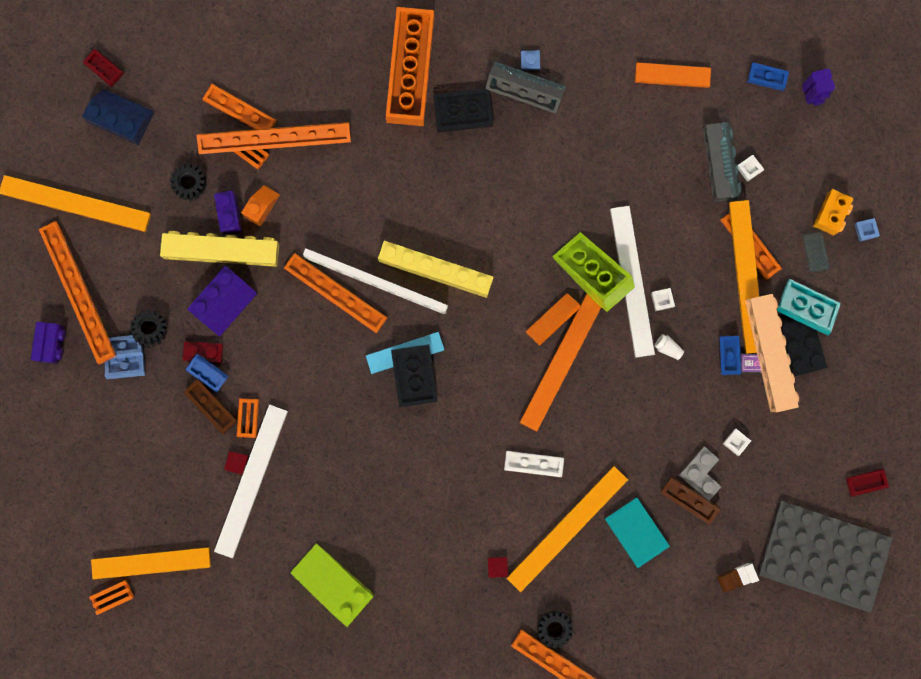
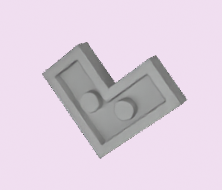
M703 447L678 475L708 500H711L721 488L717 482L707 475L719 459L706 447Z

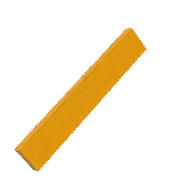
M210 547L92 559V579L211 567Z

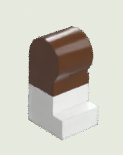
M746 563L717 576L723 592L759 581L751 563Z

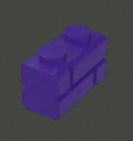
M827 68L813 72L802 84L803 92L806 93L805 99L807 104L818 106L825 103V99L831 97L830 94L835 89L834 81L831 80L830 69Z
M226 191L214 194L222 234L243 232L235 193L233 191Z
M36 322L31 353L32 361L59 363V360L63 357L61 342L65 340L66 331L63 329L64 326Z

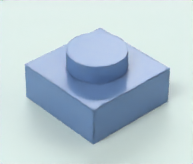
M540 50L521 51V71L540 70Z
M875 218L854 224L859 242L880 236Z

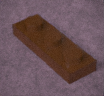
M199 379L183 392L221 434L224 435L238 422Z
M673 476L669 478L661 490V494L709 525L721 510V507Z

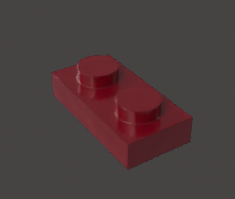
M184 342L182 361L191 362L195 355L199 354L210 363H222L223 344Z

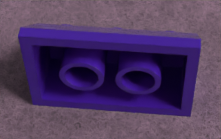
M225 266L187 310L220 337L258 293Z

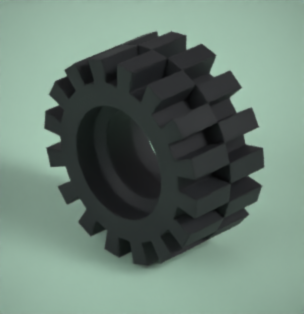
M182 164L180 165L181 168H175L176 172H172L171 175L173 177L170 178V185L173 191L184 200L199 198V195L204 193L203 190L206 189L205 183H207L202 171L195 165L191 166V164H187V166ZM186 176H193L195 178V185L191 189L182 187V179Z
M146 310L144 314L142 311L139 312L140 316L135 315V320H131L130 325L135 342H138L140 346L144 344L148 348L150 344L152 347H155V343L161 344V339L164 340L165 335H167L164 317L160 313L156 314L154 310H152V313ZM146 323L156 325L155 332L148 335L144 334L141 328Z
M547 612L540 618L537 632L541 641L548 647L561 648L572 639L573 624L562 612ZM559 622L563 627L561 635L557 637L549 635V624Z

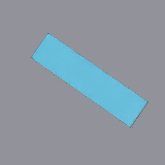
M439 332L366 355L371 374L393 367L392 349L429 344L431 355L444 351Z

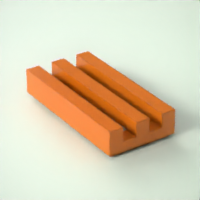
M263 149L256 150L263 155V158L251 150H245L259 161L256 164L240 151H233L257 170L269 157V154Z
M239 398L237 437L257 438L259 399ZM247 403L245 433H242L243 405ZM251 403H254L252 434H249Z
M125 580L89 598L96 609V615L133 599L134 595L128 581ZM125 586L126 589L97 602L96 598ZM128 593V597L100 609L99 605Z

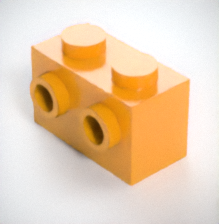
M834 189L830 190L825 197L813 227L833 236L838 232H842L846 225L844 219L853 208L851 204L853 198Z

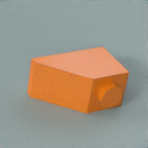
M263 185L251 196L241 214L261 227L280 194Z

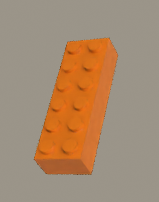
M397 7L386 108L387 123L424 126L435 19L434 10Z

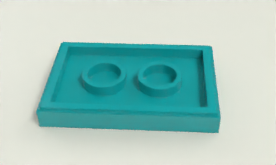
M788 279L776 310L821 333L829 335L841 303Z
M637 497L605 518V521L637 568L670 547Z

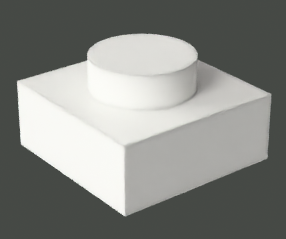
M754 155L737 166V169L747 182L764 170Z
M671 288L651 293L655 311L675 307Z
M734 429L723 445L737 456H740L751 440L737 429Z

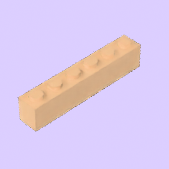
M773 294L747 299L745 304L770 412L799 407V395L795 391V378L789 367L791 360L789 355L786 354V339L782 335L780 328L782 327V321L776 310L778 307L777 300L773 297Z

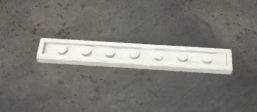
M630 207L611 208L610 213L619 265L632 276L635 286L625 296L635 358L655 355Z
M305 249L303 253L307 260L439 313L446 314L448 309L446 304L311 250Z
M269 405L214 552L234 558L288 411Z

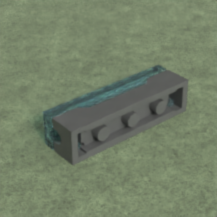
M495 62L490 71L485 89L556 114L566 86Z
M729 122L707 124L703 128V136L713 202L735 200L741 194V184L737 181L739 170L738 165L734 162L736 150L731 142L733 130L729 128Z

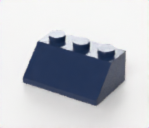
M103 89L89 101L82 118L93 126L139 145L155 112Z

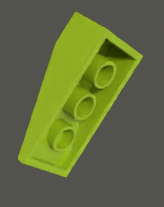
M581 232L552 256L574 281L606 312L635 288L632 276Z
M317 543L291 572L346 627L349 626L374 597V594Z

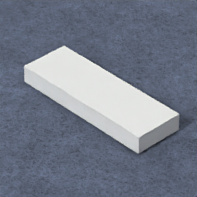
M506 451L504 470L562 477L564 458Z

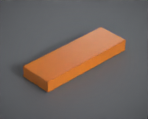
M566 293L526 331L527 335L540 346L581 307L580 304Z

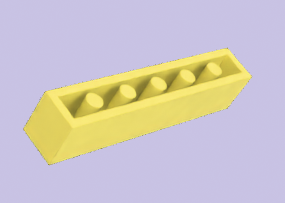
M168 231V234L162 233L160 256L163 259L278 267L279 243L270 237L256 240V237L244 236V239H240L235 235L218 237L217 234L208 233L206 236H199V233L195 232L180 235V232Z
M387 241L383 242L378 257L380 263L485 298L488 296L493 281V276Z

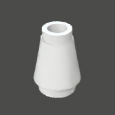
M662 334L654 345L658 352L677 360L684 353V350L669 335L665 336Z

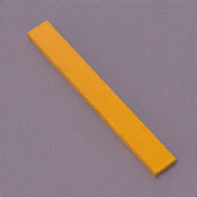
M4 175L0 187L1 195L143 232L147 231L151 214L148 212Z
M749 200L729 202L745 354L757 353L745 300L759 297Z
M613 466L517 566L507 579L522 592L628 479Z

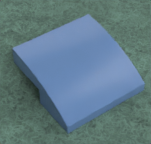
M132 335L109 338L117 356L105 362L106 379L145 376L143 345L140 346L138 342L136 343Z

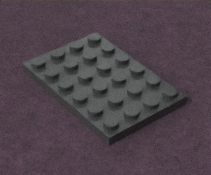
M780 501L758 575L871 613L893 538Z

